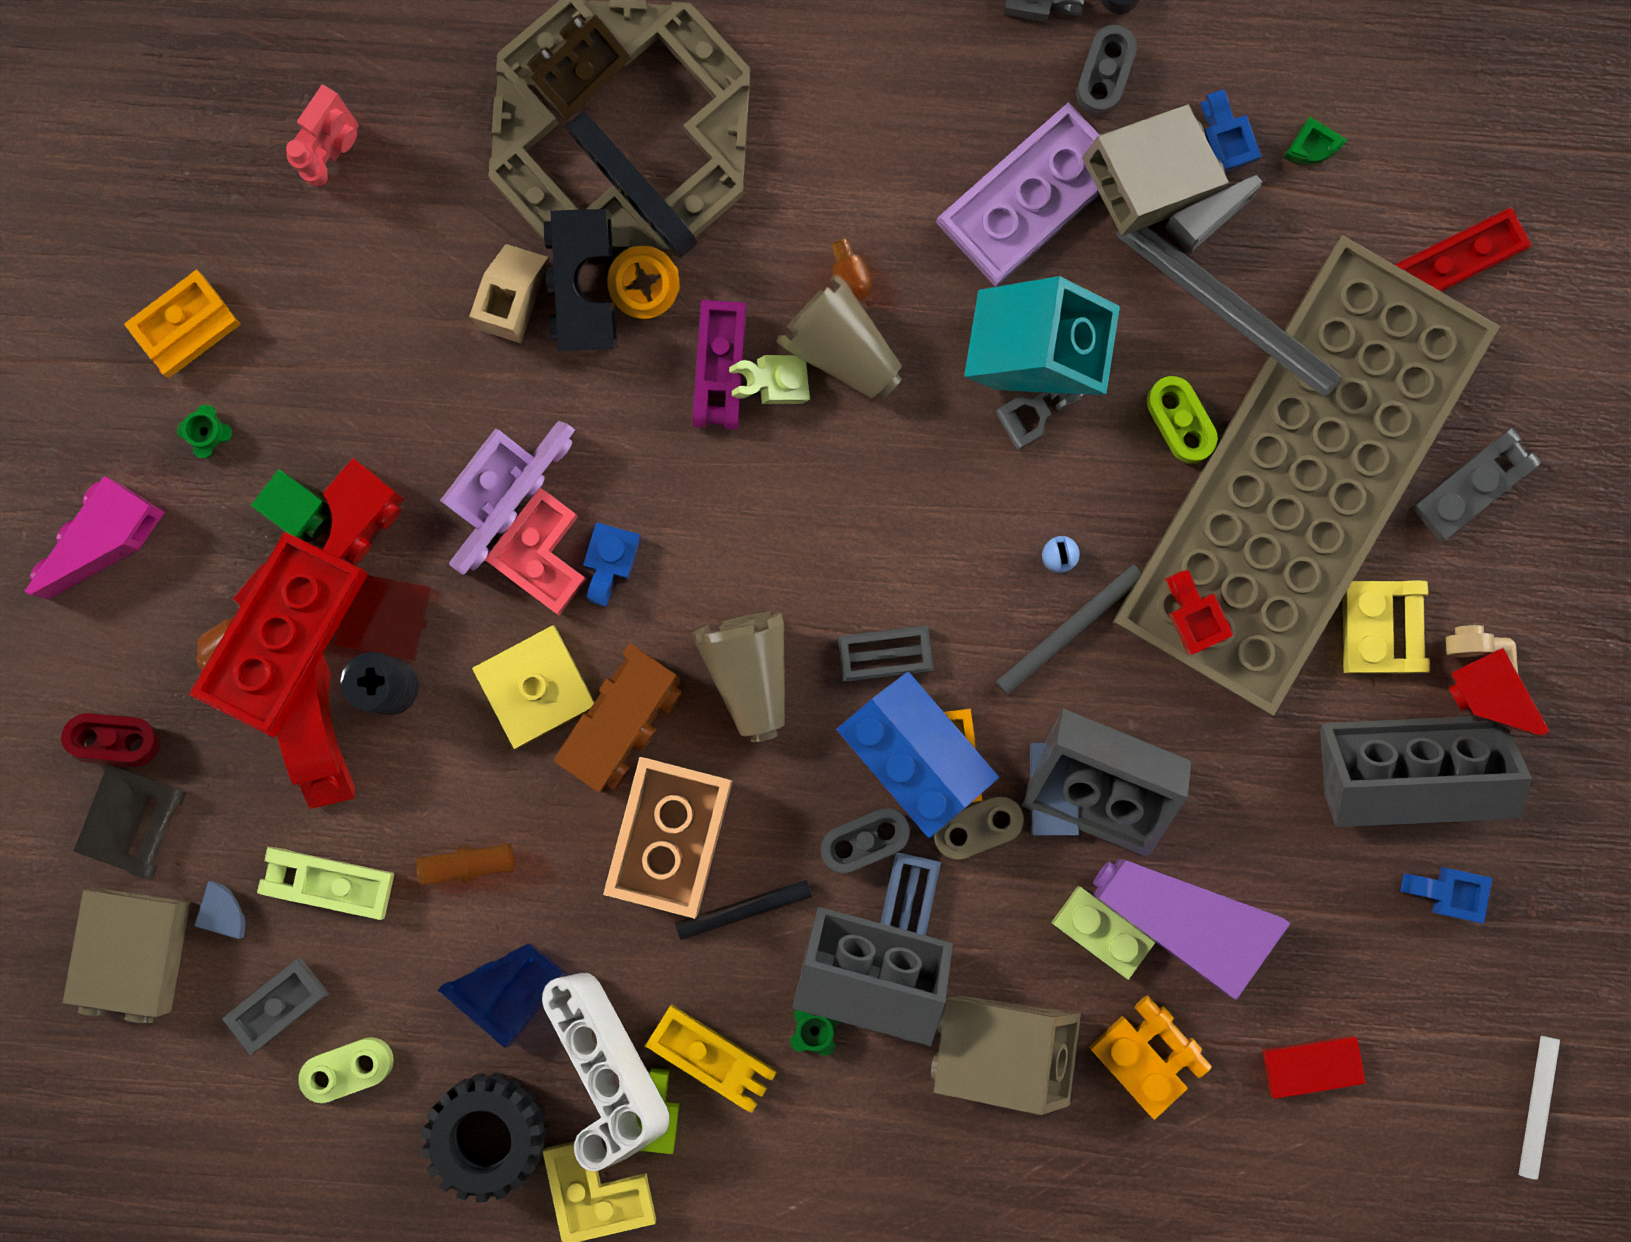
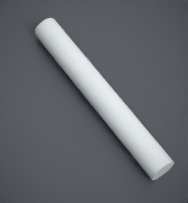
M1547 1036L1540 1037L1518 1174L1537 1180L1560 1039Z

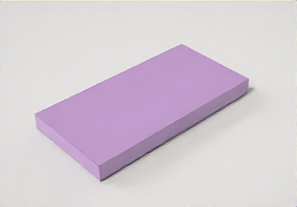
M1068 102L937 218L936 223L987 279L997 287L1100 195L1082 159L1083 155L1100 135Z

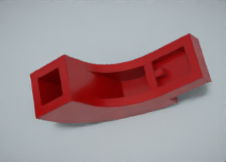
M322 654L277 732L281 754L292 785L299 784L309 809L355 798V785L340 751L333 728L329 703L331 672L324 654Z

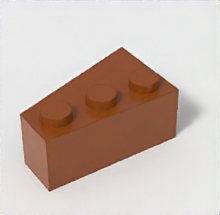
M631 643L628 644L622 653L626 657L612 678H606L599 689L601 694L589 711L582 715L553 760L598 793H604L608 786L613 790L619 786L630 769L629 766L624 764L634 749H637L639 752L645 749L657 731L651 726L661 710L668 715L683 694V691L678 689L682 680L676 674Z

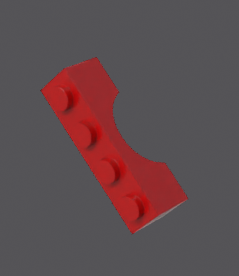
M352 458L323 492L331 510L332 527L328 541L322 550L353 565L357 564L369 552L372 546L369 541L380 528L383 530L387 529L401 513L399 505L405 499L364 465ZM262 564L233 597L232 600L241 606L265 564Z

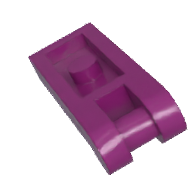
M701 300L693 427L707 428V424L724 425V429L738 430L740 399L732 396V390L741 386L742 374L730 373L729 367L743 361L746 303ZM709 394H725V407L708 406Z

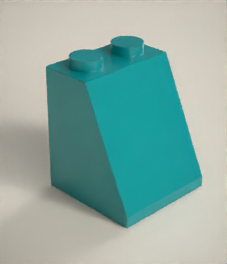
M1060 276L980 289L977 295L964 377L994 390L1105 395L1107 394L1120 306Z

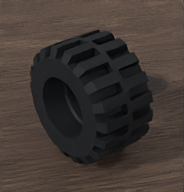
M495 1072L491 1076H485V1073L475 1074L468 1080L465 1078L440 1097L437 1104L431 1108L427 1115L429 1121L423 1126L421 1138H426V1144L421 1148L423 1158L430 1157L432 1164L427 1170L431 1177H434L436 1174L440 1175L443 1182L439 1186L447 1192L451 1187L458 1190L456 1198L466 1201L470 1195L476 1196V1203L487 1202L492 1196H495L496 1200L504 1198L511 1190L514 1189L516 1191L524 1184L543 1156V1151L547 1146L544 1145V1141L548 1136V1125L543 1123L546 1112L543 1105L540 1107L536 1105L534 1100L537 1098V1095L534 1091L530 1089L526 1092L520 1087L523 1082L515 1077L509 1081L504 1079L505 1074ZM473 1111H488L497 1115L505 1122L511 1135V1148L503 1159L497 1161L481 1160L473 1156L466 1149L461 1137V1125L466 1115Z

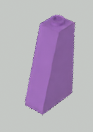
M1118 859L1114 865L1111 862H1107L1093 881V884L1098 888L1092 896L1225 995L1235 1000L1240 996L1291 924L1277 915L1122 859Z

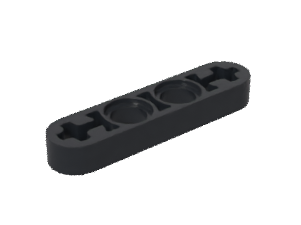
M582 111L565 125L567 132L580 149L678 258L681 259L698 244L695 236L588 114Z

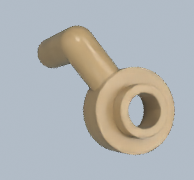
M1481 625L1455 627V635L1446 637L1448 657L1487 656L1504 648L1518 673L1516 643L1512 639L1494 637V634L1484 633V626Z

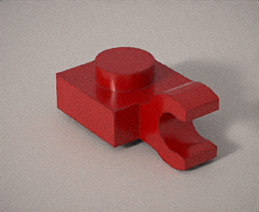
M1188 570L1180 571L1165 578L1171 594L1181 607L1168 614L1187 655L1198 653L1234 636L1215 594H1209L1201 598Z

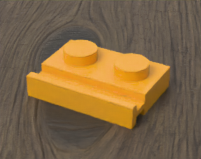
M196 269L124 323V325L149 358L154 361L162 375L169 379L240 326L241 323L234 317L203 274Z

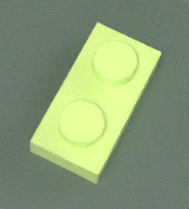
M1077 886L1051 922L1127 980L1130 979L1155 944L1152 939L1080 886Z

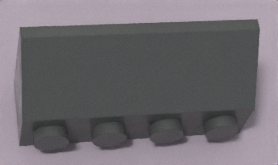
M1475 716L1321 723L1320 737L1324 794L1335 827L1521 819L1532 777L1511 731L1507 727L1478 719Z

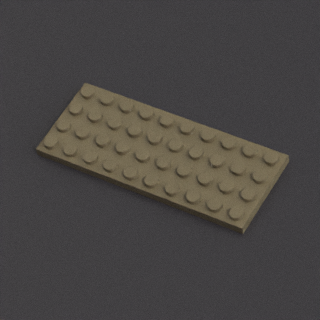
M1342 235L1335 243L1284 330L1340 373L1342 377L1340 383L1328 396H1322L1269 355L1112 623L1264 714L1274 716L1500 326ZM1185 570L1190 572L1201 598L1209 594H1215L1234 635L1193 655H1187L1168 614L1181 607L1171 594L1165 578Z

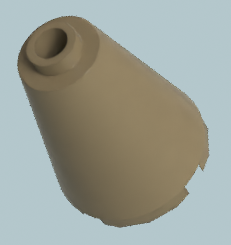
M836 274L829 280L835 288L831 290L827 287L824 292L820 289L786 327L793 334L789 338L785 335H779L776 342L782 348L872 399L879 393L885 398L902 380V377L897 374L902 365L846 281Z
M769 611L721 621L722 625L719 626L720 631L710 632L709 625L692 633L694 643L740 735L750 736L751 742H761L777 737V729L785 725V651L782 611H777L772 616Z

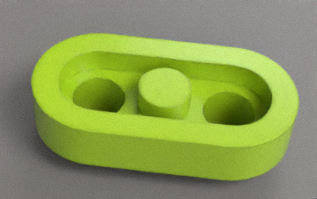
M1168 376L1160 379L1151 388L1147 397V407L1152 418L1177 459L1185 463L1203 461L1211 455L1217 445L1218 437L1213 423L1192 386L1186 380L1177 376ZM1165 395L1174 397L1177 403L1176 408H1166L1162 403V397ZM1186 434H1192L1198 439L1197 448L1192 449L1186 446L1184 442Z

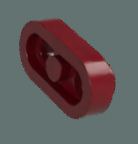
M83 713L73 717L66 723L61 733V743L66 752L80 762L138 767L154 758L159 749V736L148 722L140 718ZM97 735V740L93 745L89 747L84 746L85 740L89 736ZM143 739L142 746L138 750L130 751V745L134 740Z

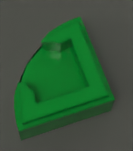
M1309 117L1283 158L1297 164H1317L1334 156L1348 139L1314 118Z

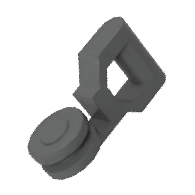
M1043 392L1032 399L1019 396L998 408L995 413L1018 451L1043 437L1046 419L1052 417L1044 401L1045 398L1050 397L1051 400L1059 398L1060 402L1055 405L1057 411H1060L1077 403L1088 394ZM1024 406L1035 409L1040 418L1038 428L1027 433L1016 413L1017 410Z

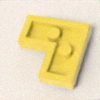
M574 1142L544 1149L543 1155L562 1242H580L655 1224L656 1215L646 1173L601 1184L598 1171H588L577 1161L574 1153Z

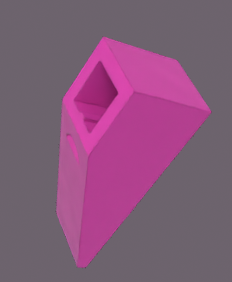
M103 476L100 482L94 483L86 491L82 500L83 507L74 520L68 521L60 529L56 537L57 544L48 558L42 559L33 568L30 574L31 582L25 589V592L29 595L49 600L131 555L141 548L165 512L123 484Z

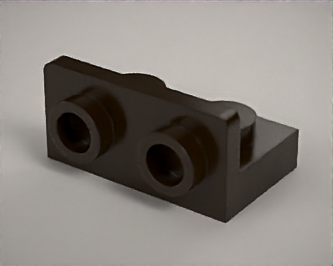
M596 14L584 19L579 15L575 16L559 31V35L563 38L559 44L551 51L547 46L543 47L526 64L531 71L523 79L528 85H534L564 120H568L632 58Z

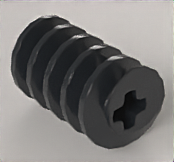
M377 652L359 654L350 660L342 672L340 682L343 695L352 706L359 710L386 715H396L405 712L415 702L419 690L417 674L408 663L399 658ZM385 682L384 685L378 686V683Z

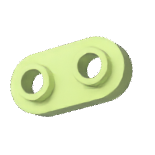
M368 1037L321 1053L309 1059L302 1066L299 1073V1087L306 1098L317 1103L330 1102L380 1083L390 1074L394 1063L392 1050L383 1040ZM362 1055H367L373 1060V1069L371 1071H364L360 1067L359 1059ZM317 1071L327 1074L329 1078L327 1087H320L316 1083L315 1075Z

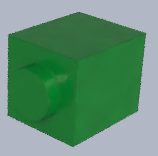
M280 469L277 470L250 505L285 532L307 543L311 538H318L326 530L331 520L328 516L331 512L329 504Z

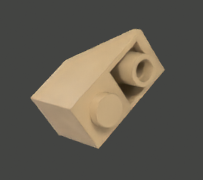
M508 244L504 245L483 275L469 316L478 330L522 343L550 260L549 257Z

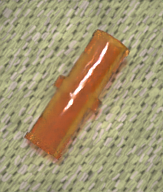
M509 842L503 845L471 849L468 845L458 847L457 852L428 857L421 856L417 858V875L420 884L427 886L432 883L461 879L463 883L473 882L476 876L514 872L515 856L513 847Z

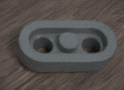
M1106 26L1099 30L1093 39L1076 90V97L1080 107L1089 114L1100 116L1110 113L1116 108L1123 94L1137 51V42L1134 35L1123 26ZM1113 48L1119 53V57L1109 58L1104 50ZM1101 89L1106 97L1104 99H1096L1092 96L1091 90Z
M882 808L830 830L821 843L822 859L835 872H853L903 849L910 835L909 824L906 818L894 809ZM883 822H889L894 827V835L889 840H882L877 834V828ZM846 840L851 843L853 850L849 857L840 858L836 855L835 846L839 841Z

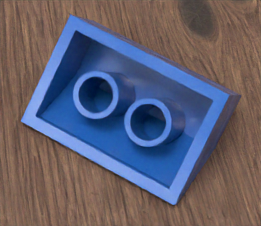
M909 671L872 698L836 729L928 838L933 836L999 778Z

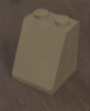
M966 996L946 998L937 1026L938 1032L941 1033L939 1051L935 1053L931 1065V1077L935 1080L934 1093L1038 1115H1044L1068 1107L1070 1105L1081 1013Z

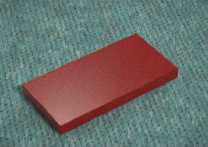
M284 532L188 695L275 738L368 574L363 569Z

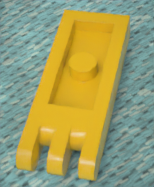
M672 1004L645 1045V1047L751 1113L756 1108L757 1103L752 1098L743 1094L745 1088L761 1097L767 1090L765 1085L753 1078L754 1073L758 1072L769 1080H773L777 1073L775 1069Z

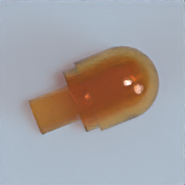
M848 238L838 240L831 244L837 260L832 265V276L840 275L846 281L858 301H862L872 290V278L866 261L862 260L861 255L854 256Z

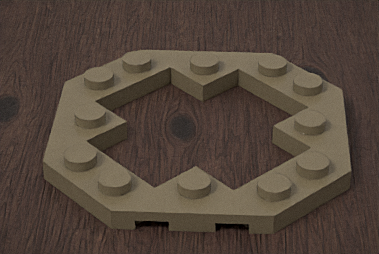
M559 0L497 53L496 97H494L492 120L493 143L488 174L490 181L543 240L544 222L551 221L550 211L578 210L527 153L529 149L559 124L556 117L531 91L535 86L528 85L523 78L531 71L526 65L527 62L539 50L547 46L551 51L563 40L559 35V31L577 15L584 19L596 14L632 56L624 65L625 67L656 40L660 39L713 98L711 102L683 125L684 132L710 161L664 200L696 238L743 197L750 67L691 3L672 2V5L647 4L646 0H610V2ZM614 186L587 208L611 210L613 251H625L634 246L645 245L657 248L667 254H674Z

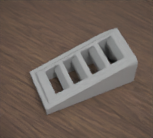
M1255 175L1176 212L1168 221L1165 227L1166 231L1186 253L1189 251L1191 253L1252 200L1262 186L1261 183L1263 181Z

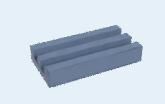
M897 852L893 860L880 923L890 926L903 863L911 865L898 924L899 929L907 931L921 867L929 869L915 932L926 936L941 862Z

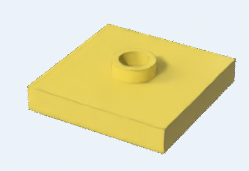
M554 625L472 668L514 749H518L588 712L595 702Z

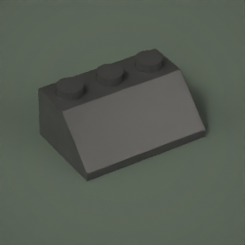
M1063 709L1045 740L1046 744L1033 777L1029 781L1021 806L1076 824L1081 831L1148 858L1188 798L1191 761ZM1061 754L1070 757L1064 781L1063 795L1069 803L1078 806V819L1035 800Z

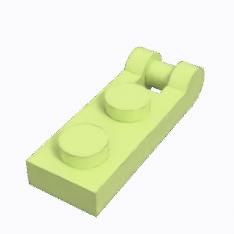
M267 847L264 861L269 863L265 879H260L258 894L379 920L385 919L395 873L297 853L287 849ZM287 866L297 868L293 885L284 882Z

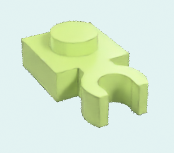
M764 355L757 359L758 366L751 361L743 360L729 367L730 373H741L747 379V386H739L732 390V396L735 398H747L760 391L762 404H803L810 400L806 361L796 355Z

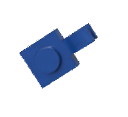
M1224 89L1206 95L1207 100L1200 103L1203 115L1211 125V127L1204 129L1205 137L1216 158L1223 164L1225 172L1257 162L1261 158V154L1247 115L1234 119Z
M596 522L583 564L585 569L596 571L586 597L590 603L607 607L615 577L629 580L641 540L640 534Z
M1441 867L1438 880L1403 873L1400 892L1435 899L1432 913L1484 924L1492 878Z

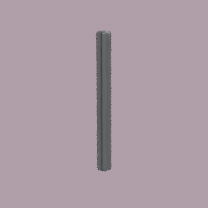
M1147 226L1121 236L1118 230L1117 236L1120 240L1319 394L1328 396L1338 386L1342 378L1340 373Z

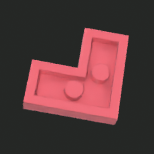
M541 487L485 558V561L559 616L587 580L551 553L578 516Z

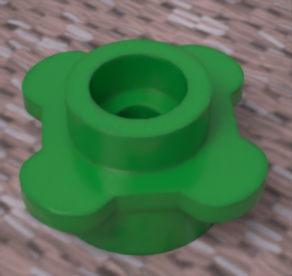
M201 405L197 411L190 413L184 421L179 423L177 434L181 439L186 440L193 446V453L196 457L206 459L212 455L213 449L221 442H228L231 439L232 428L228 424H222L216 417V409L214 407ZM208 428V434L203 436L201 430Z
M796 1010L794 1012V1019L797 1021L796 1032L790 1038L792 1048L797 1052H803L804 1050L818 1051L823 1056L833 1053L836 1048L835 1041L833 1040L834 1028L839 1024V1021ZM813 1026L819 1028L817 1035H813L810 1032Z

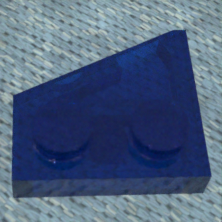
M526 944L509 952L507 956L484 964L476 968L474 972L455 981L443 984L438 991L501 1046L507 1048L511 1046L543 1005L542 994L545 986L556 978L565 977L567 972L534 944Z

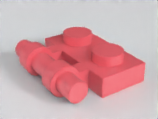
M323 84L297 120L301 130L295 139L289 141L286 146L287 160L290 165L298 171L300 177L307 184L317 187L325 185L328 180V169L325 165L328 159L335 162L341 152L345 153L352 147L357 137V128L359 127V124L338 93Z

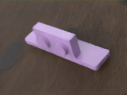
M558 421L532 455L500 430L495 429L440 500L475 527L474 531L450 560L449 565L464 575L468 569L474 571L482 564L489 553V549L486 546L497 532L503 534L512 525L517 516L514 510L524 496L527 498L532 497L543 484L545 477L542 473L551 461L558 462L568 452L572 445V440L569 438L575 429L567 423Z

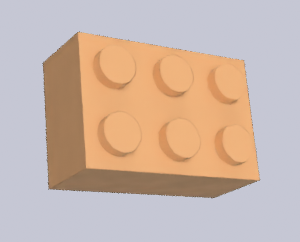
M639 757L603 895L695 919L699 913L733 780Z

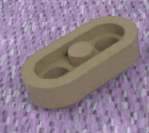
M989 798L966 807L933 835L934 843L937 849L948 858L956 860L968 858L1017 837L1022 830L1024 822L1022 810L1010 798ZM997 811H1004L1009 817L1007 826L1002 829L996 828L992 822L993 815ZM957 827L962 828L966 833V840L961 845H954L949 839L951 830Z

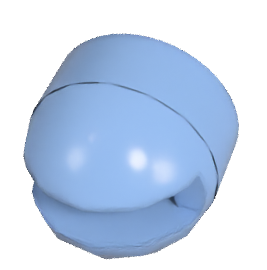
M1066 536L1052 538L1046 543L1042 551L1044 565L1054 573L1070 571L1076 566L1080 557L1078 545L1074 540ZM1061 542L1065 545L1068 564L1061 565L1057 543Z

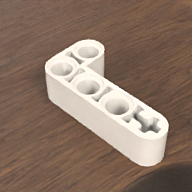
M578 973L550 981L545 986L542 994L544 1009L601 1116L599 1120L577 1135L574 1142V1153L577 1161L583 1168L588 1171H598L629 1158L661 1137L667 1131L669 1113L596 977L589 973ZM592 1031H594L596 1035L597 1045L593 1041ZM614 1072L619 1078V1087L615 1082ZM636 1114L641 1119L642 1129L638 1126ZM602 1138L606 1143L607 1151L603 1147Z

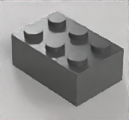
M818 907L805 950L792 1009L851 1024L858 1028L899 1037L906 1041H914L931 1046L946 1001L953 943Z

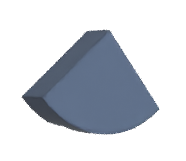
M208 881L195 927L237 939L244 938L245 916L242 914L240 905L233 896V893L219 882Z

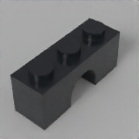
M611 210L550 211L551 221L544 222L546 249H553V268H547L546 272L547 291L549 295H555L556 314L549 315L551 341H558V351L618 348L615 302H594L583 294L579 285V274L586 262L597 257H614Z

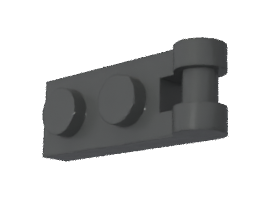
M1513 427L1499 435L1411 507L1439 542L1447 540L1511 486L1541 464V460L1533 451L1528 454L1518 442L1521 437ZM1501 453L1513 464L1505 472L1494 460Z

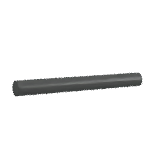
M1132 564L996 681L998 687L1006 695H1009L1134 587L1142 572Z

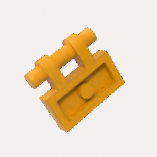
M1145 996L1134 1007L1145 1019L1136 1029L1121 1016L1089 1046V1049L1150 1117L1155 1120L1188 1089L1176 1075L1183 1067L1187 1066L1197 1078H1201L1212 1066L1200 1054L1202 1048L1193 1038L1187 1039L1172 1023L1174 1019L1172 1014L1164 1006L1159 1008L1149 996ZM1157 1034L1173 1050L1164 1060L1147 1043Z

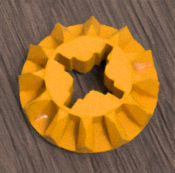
M634 246L626 249L615 258L609 269L607 282L613 302L621 311L635 318L648 319L661 315L673 305L680 290L678 268L667 253L652 246ZM637 262L640 269H643L646 275L654 274L655 276L661 274L662 278L657 279L656 283L651 285L652 293L650 295L652 301H650L649 295H646L643 289L635 290L633 288L628 290L626 287L633 284L632 281L638 279L637 271L639 268Z

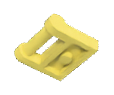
M1428 581L1351 582L1342 598L1344 673H1430V659L1425 658L1424 596H1428ZM1393 597H1405L1406 659H1394Z

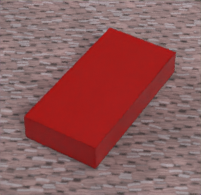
M1354 1035L1262 1050L1270 1096L1274 1099L1366 1084L1358 1038Z

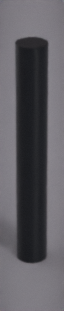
M807 880L697 915L695 919L688 918L675 922V926L680 940L811 898L812 894Z

